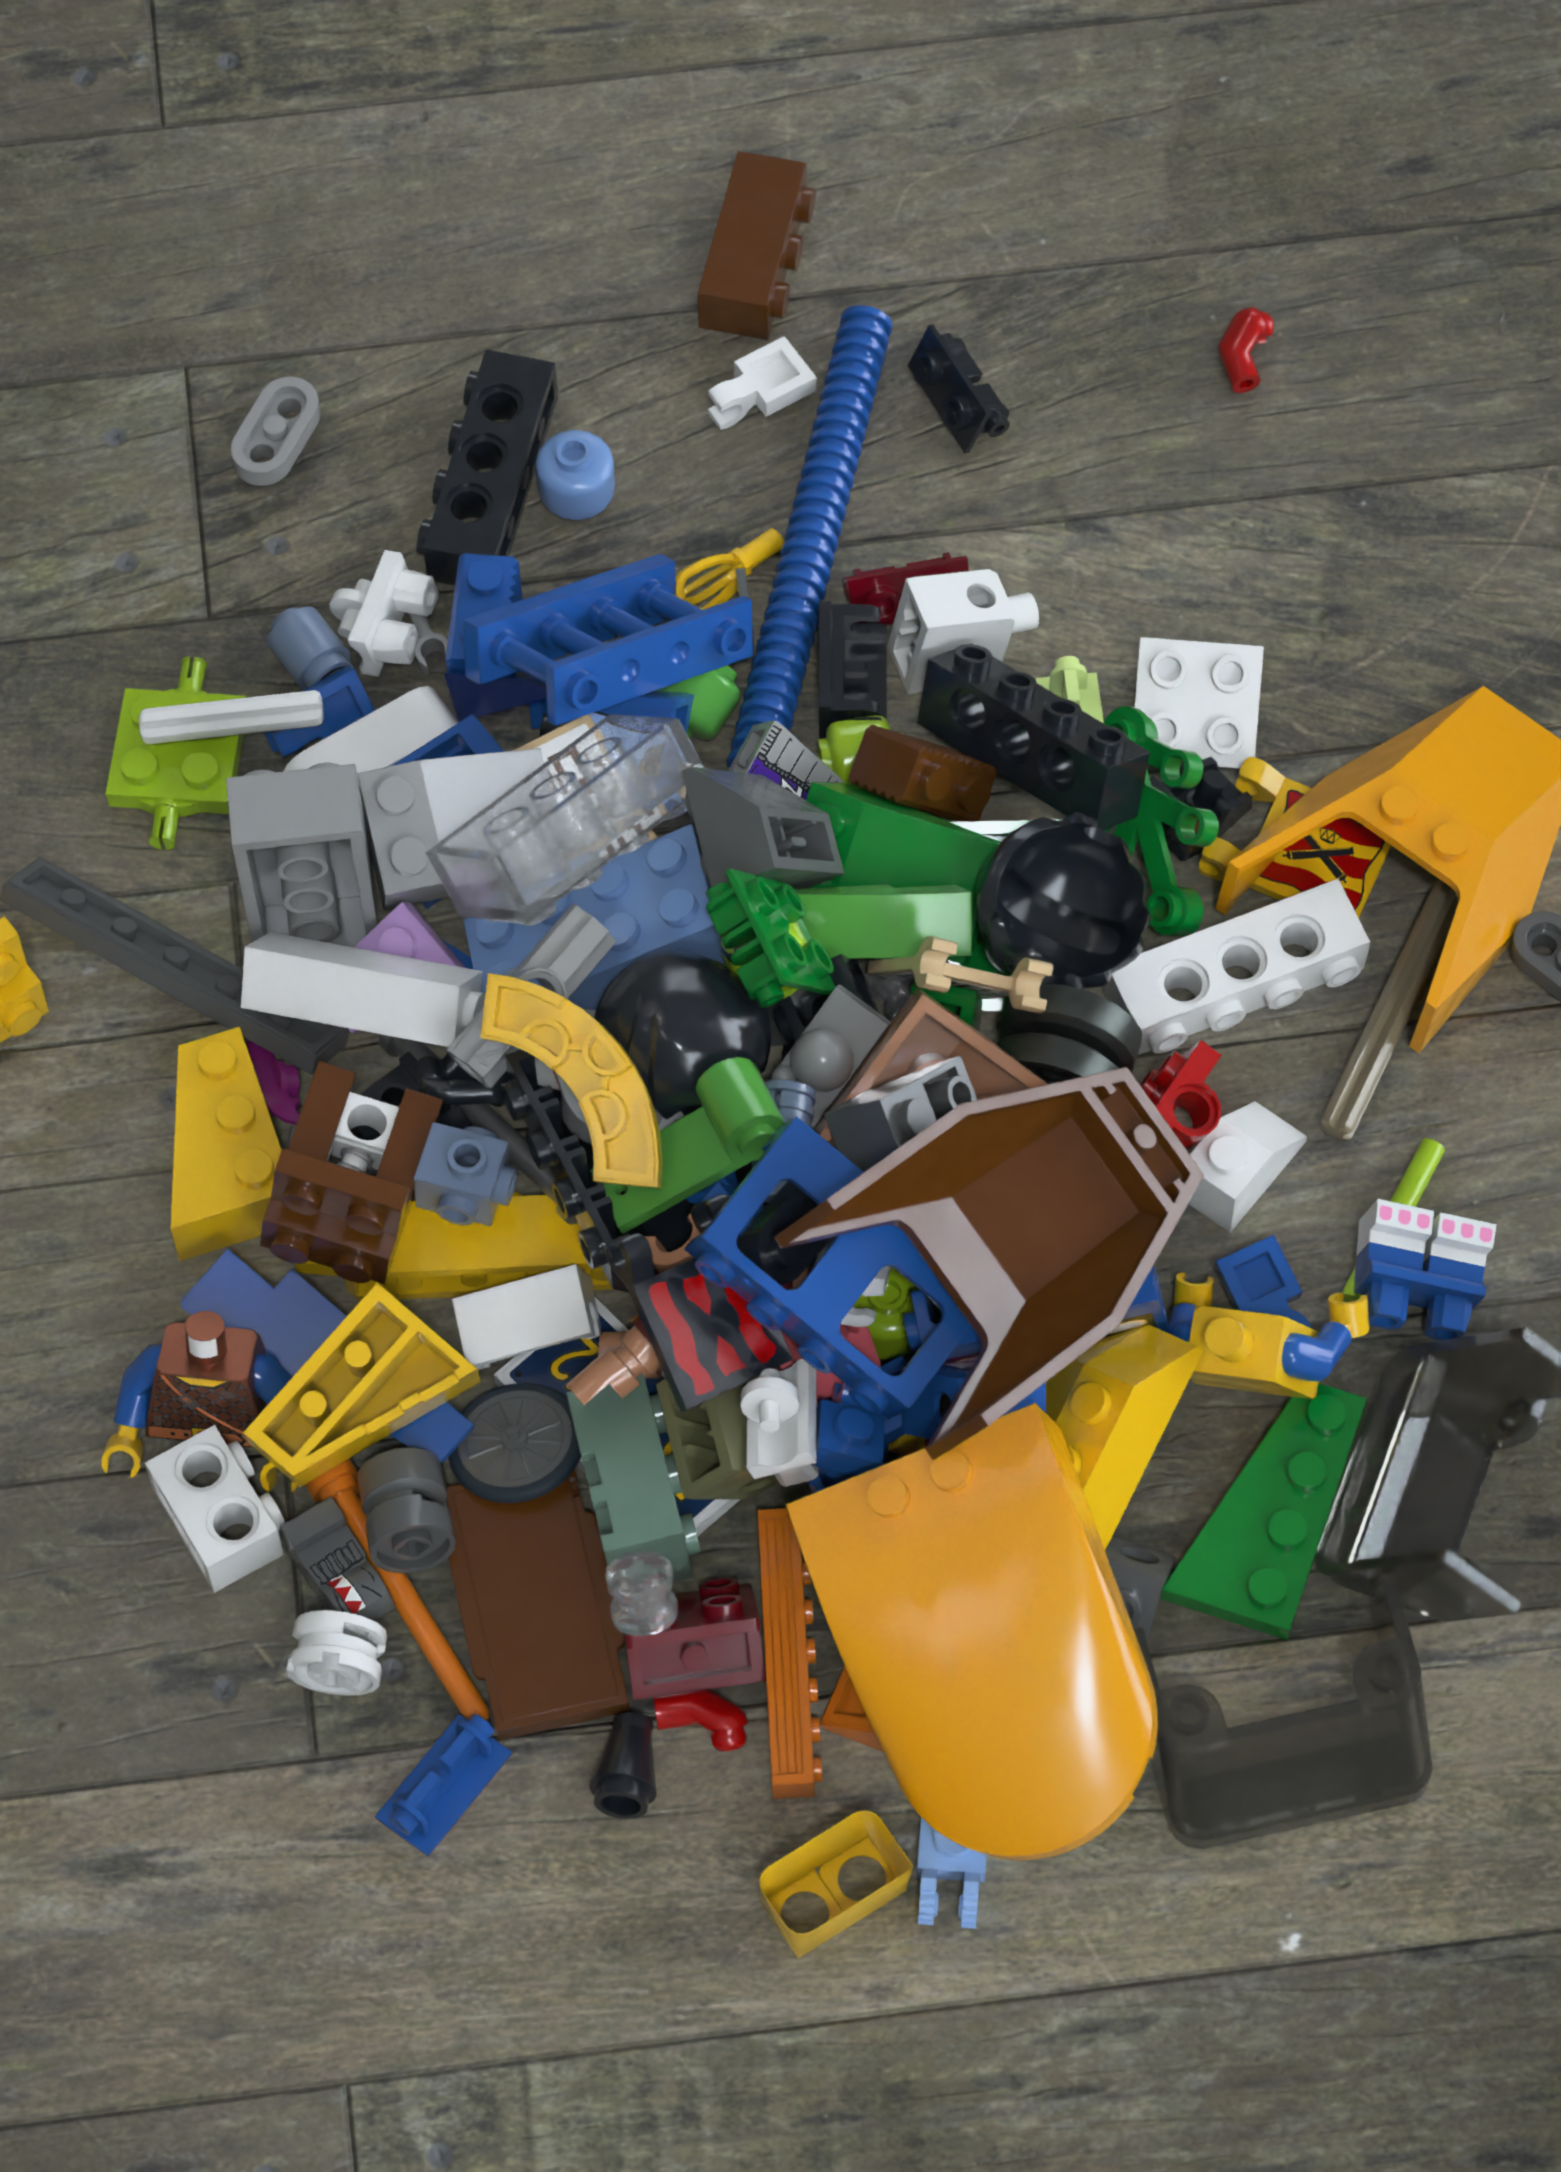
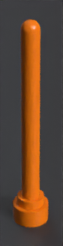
M349 1458L305 1484L304 1486L314 1502L320 1503L329 1497L333 1498L345 1516L347 1526L366 1553L367 1561L373 1566L383 1581L396 1610L460 1714L467 1720L473 1714H476L487 1721L489 1718L487 1704L406 1573L387 1572L375 1566L370 1558L365 1530L366 1516L362 1511L361 1501L357 1496L359 1492L357 1484L358 1471L351 1459Z

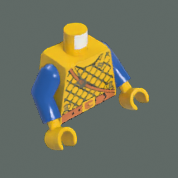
M1181 1272L1176 1275L1173 1309L1168 1321L1169 1330L1166 1333L1204 1350L1191 1376V1380L1197 1385L1312 1400L1317 1395L1318 1382L1329 1376L1349 1347L1352 1338L1364 1336L1369 1332L1367 1295H1362L1356 1301L1344 1302L1343 1293L1338 1292L1330 1295L1328 1298L1330 1322L1325 1323L1318 1332L1292 1319L1279 1315L1212 1307L1214 1278L1208 1276L1205 1283H1189L1185 1281L1186 1273Z

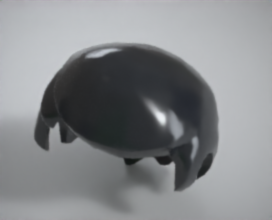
M1073 812L1061 821L1046 817L1034 819L1011 832L997 846L980 872L975 893V908L984 943L991 951L997 964L1009 976L1012 975L1018 963L1026 957L1053 964L1052 976H1045L1041 984L1067 985L1083 990L1084 988L1107 985L1110 982L1112 973L1124 968L1140 955L1144 947L1141 934L1151 921L1150 911L1143 900L1148 881L1130 862L1131 856L1127 843L1120 836H1115L1098 828V822L1095 818L1083 813Z
M660 949L637 959L622 970L608 985L595 1012L594 1018L622 1045L635 1064L648 1089L654 1108L666 1120L688 1107H702L696 1093V1085L703 1073L714 1064L729 1058H747L756 1065L761 1074L765 1071L769 1059L771 1027L766 1007H761L758 999L749 998L739 975L731 968L716 960L681 949Z

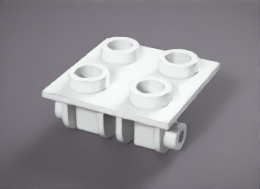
M1140 637L1135 708L1142 710L1154 722L1159 741L1174 749L1193 751L1202 760L1212 757L1217 762L1218 767L1241 769L1243 762L1248 757H1255L1264 646Z

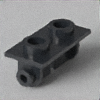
M934 324L928 325L907 366L963 452L969 453L980 433L987 432L990 437H997L1007 431L1010 426L1007 419L1009 410L1006 405L1001 403L989 383L975 386L972 384L978 383L983 374L967 351L961 338H954L950 333L940 335Z

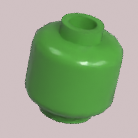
M728 665L655 690L694 694L685 745L691 737L705 741L715 739L738 705L740 690L734 683L737 673Z

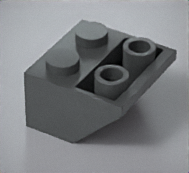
M690 767L681 771L686 788V808L695 823L702 850L701 867L711 887L722 882H729L732 887L725 873L728 869L780 881L790 885L793 889H808L844 874L831 820L827 812L763 775Z
M961 1056L864 1091L825 1112L824 1116L837 1150L859 1169L866 1172L959 1104L976 1101L977 1097Z

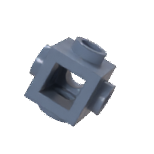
M433 1122L414 1176L416 1207L437 1212L441 1218L454 1224L471 1225L473 1222L491 1226L498 1204L508 1206L516 1186L518 1169L509 1165L508 1141L499 1139L496 1134L484 1128L471 1126L459 1129Z

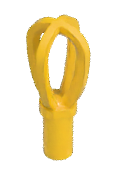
M770 528L741 548L736 547L727 554L711 555L682 569L675 578V596L695 605L724 587L714 599L701 609L704 610L727 602L736 592L735 569L745 568L746 577L750 575L752 569L781 550L784 544L782 536L777 530ZM723 564L684 587L685 582L690 577L707 568ZM725 574L723 577H721L719 580H717L712 585L707 587L705 590L686 598V596H688L695 590L699 589L703 585Z

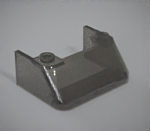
M1520 1327L1412 1345L1394 1355L1381 1373L1316 1553L1317 1569L1341 1587L1444 1622L1517 1614L1521 1602L1484 1576L1480 1567L1466 1557H1458V1553L1494 1450L1511 1448L1531 1439L1541 1425L1542 1412L1547 1399L1561 1397V1353L1527 1327Z
M1393 1573L1379 1575L1371 1612L1378 1641L1363 1648L1354 1661L1352 1683L1357 1699L1229 1728L1226 1727L1218 1700L1207 1689L1193 1684L1177 1685L1164 1689L1159 1688L1143 1627L1134 1629L1152 1680L1157 1703V1738L1153 1758H1150L1167 1825L1172 1835L1179 1842L1191 1848L1207 1849L1409 1804L1424 1794L1430 1782L1433 1763L1422 1674Z

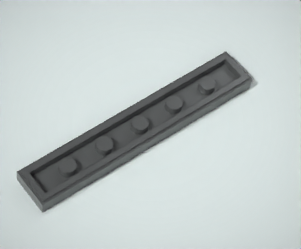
M42 857L37 858L3 884L0 901L229 1029L240 1027L243 1037L311 1075L315 1073L319 1061L327 1063L346 1047L349 1035L348 1028L241 1008L243 969Z

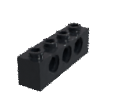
M485 349L479 371L469 372L463 397L464 406H467L463 421L456 419L452 424L448 441V454L452 455L448 470L439 469L437 472L432 494V502L436 505L432 520L423 519L417 538V554L424 556L426 573L433 577L434 582L455 585L459 556L465 553L496 556L510 555L535 474L537 455L544 444L558 398L555 362ZM498 419H508L505 422H494ZM483 468H493V470L487 472L478 471ZM469 517L479 518L471 522L461 521Z
M972 643L964 644L954 650L928 658L917 720L919 725L972 758L994 766L996 773L1065 816L1073 812L1091 816L1097 820L1098 828L1102 830L1137 817L1150 756L1148 750L1128 739L1123 731L1107 726L1085 713L1077 703L1063 699L1042 687L1031 675L1016 671L996 659L988 649Z

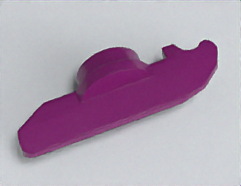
M252 1041L245 1042L268 1110L280 1120L296 1125L300 1113H298L300 1105L298 1097L299 1073L296 1066L286 1065L284 1061L276 1060L272 1052Z

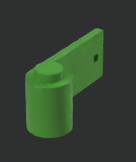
M741 1057L729 1058L714 1064L706 1070L696 1085V1093L702 1107L660 1130L663 1155L662 1189L602 1183L606 1190V1197L609 1196L612 1201L614 1220L622 1234L746 1164L759 1160L765 1153L762 1148L774 1132L785 1124V1121L756 1065L751 1060Z

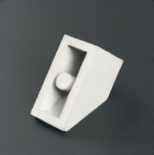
M1256 1101L1221 1117L1217 1127L1205 1136L1190 1154L1203 1172L1204 1177L1188 1204L1231 1233L1305 1144L1307 1136Z

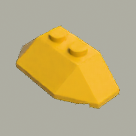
M1151 1325L1134 1328L1099 1340L1046 1381V1414L1061 1428L1104 1550H1106L1204 1351L1196 1345Z

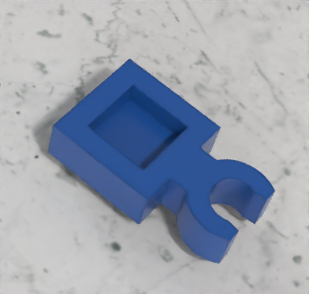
M1274 1235L1215 1261L1213 1268L1234 1310L1279 1315L1311 1328L1307 1318L1301 1313L1291 1310L1288 1303L1299 1299L1303 1291Z

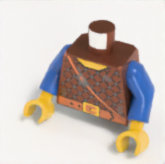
M199 1311L192 1314L186 1323L173 1322L166 1326L162 1344L148 1345L129 1364L123 1373L114 1416V1422L119 1424L118 1433L113 1434L106 1443L101 1458L102 1469L107 1473L112 1453L124 1451L131 1455L134 1461L130 1478H133L138 1473L144 1456V1445L137 1436L139 1428H146V1437L185 1441L215 1425L227 1445L237 1440L243 1447H252L243 1432L290 1381L292 1376L273 1357L267 1355L260 1334L250 1329L225 1327L222 1317L215 1312ZM267 1461L260 1473L262 1487L267 1492H271L275 1487L278 1473L276 1467L270 1461ZM291 1481V1491L294 1492L298 1486Z

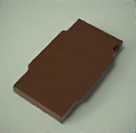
M575 1469L561 1485L539 1498L519 1503L489 1501L474 1495L464 1488L462 1484L446 1487V1504L451 1511L456 1538L455 1550L448 1558L473 1674L478 1680H485L498 1741L630 1712L617 1653L625 1644L623 1630L597 1519L593 1513L585 1512Z

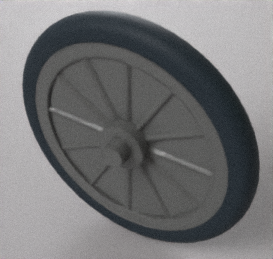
M532 1383L509 1384L490 1390L476 1398L462 1411L461 1414L474 1424L475 1428L448 1457L450 1467L457 1480L464 1488L478 1497L499 1503H519L539 1498L561 1485L572 1474L581 1459L568 1399L562 1393L552 1388Z

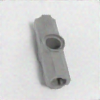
M571 904L521 964L507 971L504 976L524 981L534 978L542 987L568 999L617 941L597 919L579 906ZM483 1007L448 1047L446 1052L471 1077L475 1078L485 1087L492 1088L507 1070L505 1055L520 1049L480 1038Z

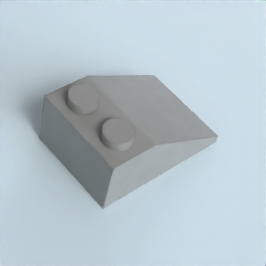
M541 748L424 759L357 773L368 844L383 910L396 908L401 902L416 904L561 873L569 869Z

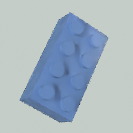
M689 824L463 919L473 969L483 971L481 992H486L488 973L504 975L510 969L518 967L571 904L579 906L597 919L617 941L568 998L569 1001L582 1009L596 1010L604 991L622 970L644 955L660 949H681L708 957L726 965L721 954L722 936H719L705 909L706 904L709 902L705 893L711 888V885L701 867L702 850L696 828L693 824ZM534 978L528 980V982L541 986Z

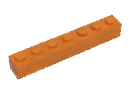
M787 1508L762 1509L757 1511L772 1798L815 1796V1782H823L822 1759L821 1757H813L812 1743L820 1742L819 1717H811L810 1703H818L817 1677H808V1664L816 1663L815 1638H806V1625L814 1624L812 1599H804L803 1586L811 1585V1576L806 1562L802 1561L801 1548Z

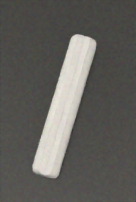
M316 690L146 708L139 715V727L144 743L157 744L319 726L323 722L324 709L320 693Z

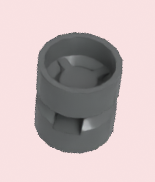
M409 1447L385 1451L367 1460L358 1470L357 1484L362 1511L366 1516L365 1530L370 1558L375 1566L387 1572L403 1574L424 1571L447 1560L455 1550L456 1538L451 1511L446 1504L447 1489L443 1468L438 1457L427 1450Z

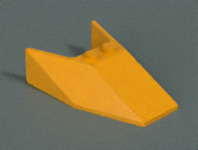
M1484 686L1326 775L1229 861L1215 908L1226 916L1281 850L1340 818H1351L1358 821L1446 883L1455 891L1458 897V905L1422 1013L1409 1044V1047L1417 1053L1423 1050L1510 945L1518 923L1524 917L1531 914L1561 825V739Z

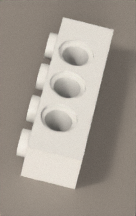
M1339 879L1140 953L1133 962L1112 973L1110 982L1104 985L1103 993L1107 1000L1117 1004L1130 1014L1142 1030V1042L1138 1055L1153 1050L1154 1053H1165L1183 1044L1189 1035L1211 1028L1212 1031H1222L1238 1024L1247 1013L1265 1006H1269L1270 1009L1286 1007L1297 1001L1305 991L1323 984H1326L1328 987H1337L1348 983L1364 969L1370 940ZM1292 944L1300 945L1311 954L1305 957H1294L1286 953L1283 947ZM1240 966L1248 969L1253 976L1248 979H1236L1228 975L1225 969ZM1174 988H1183L1192 992L1196 998L1190 1001H1178L1170 997L1167 992Z

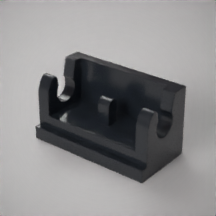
M819 601V739L826 738L827 728L834 721L874 715L887 719V624L871 623L881 620L880 608L866 604H831V601ZM865 621V622H869V623L859 624V623H855V622Z

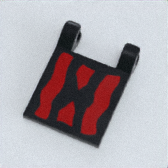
M719 1195L712 1199H707L692 1208L691 1217L700 1234L703 1233L730 1198L728 1195ZM739 1233L736 1244L740 1251L741 1237ZM633 1234L619 1239L606 1247L605 1255L607 1261L630 1293L681 1412L760 1376L761 1371L764 1369H774L793 1360L781 1330L773 1331L757 1322L746 1309L748 1302L729 1286L721 1288L704 1278L695 1267V1258L655 1275L652 1251L646 1237L642 1234Z

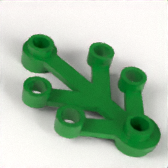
M1121 706L1114 709L1105 718L1103 724L1123 731L1128 739L1150 752L1148 764L1160 769L1161 778L1166 785L1191 789L1200 782L1203 775L1201 757L1193 751L1174 749L1159 741L1156 725L1142 710L1135 707ZM1184 762V771L1182 776H1180V765ZM1147 770L1137 817L1116 825L1113 835L1120 836L1127 843L1131 857L1139 838L1153 891L1146 902L1151 915L1149 924L1162 935L1185 937L1193 934L1199 928L1203 919V902L1200 895L1194 889L1177 885L1161 821L1175 828L1176 835L1183 844L1206 847L1214 842L1218 834L1219 822L1213 811L1190 807L1153 787ZM1199 819V830L1195 834V824ZM1108 828L1104 831L1109 833L1111 828Z

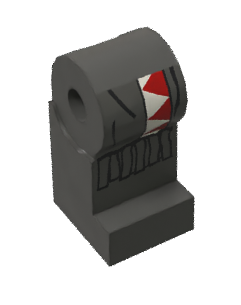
M332 1497L280 1526L286 1553L326 1610L352 1613L373 1621L395 1610L394 1603L383 1581L373 1566L367 1561L366 1553L347 1526L345 1516Z

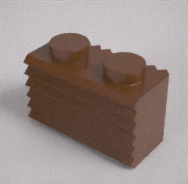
M872 724L865 730L849 774L851 784L876 793L878 796L885 797L888 800L895 801V803L961 822L980 821L983 810L990 799L991 788L996 777V769L994 766L945 746Z

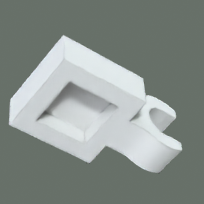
M783 336L734 361L735 378L721 382L708 391L709 397L716 404L708 409V415L720 430L727 429L738 423L754 405H757L764 416L767 417L816 392L817 377L786 337Z

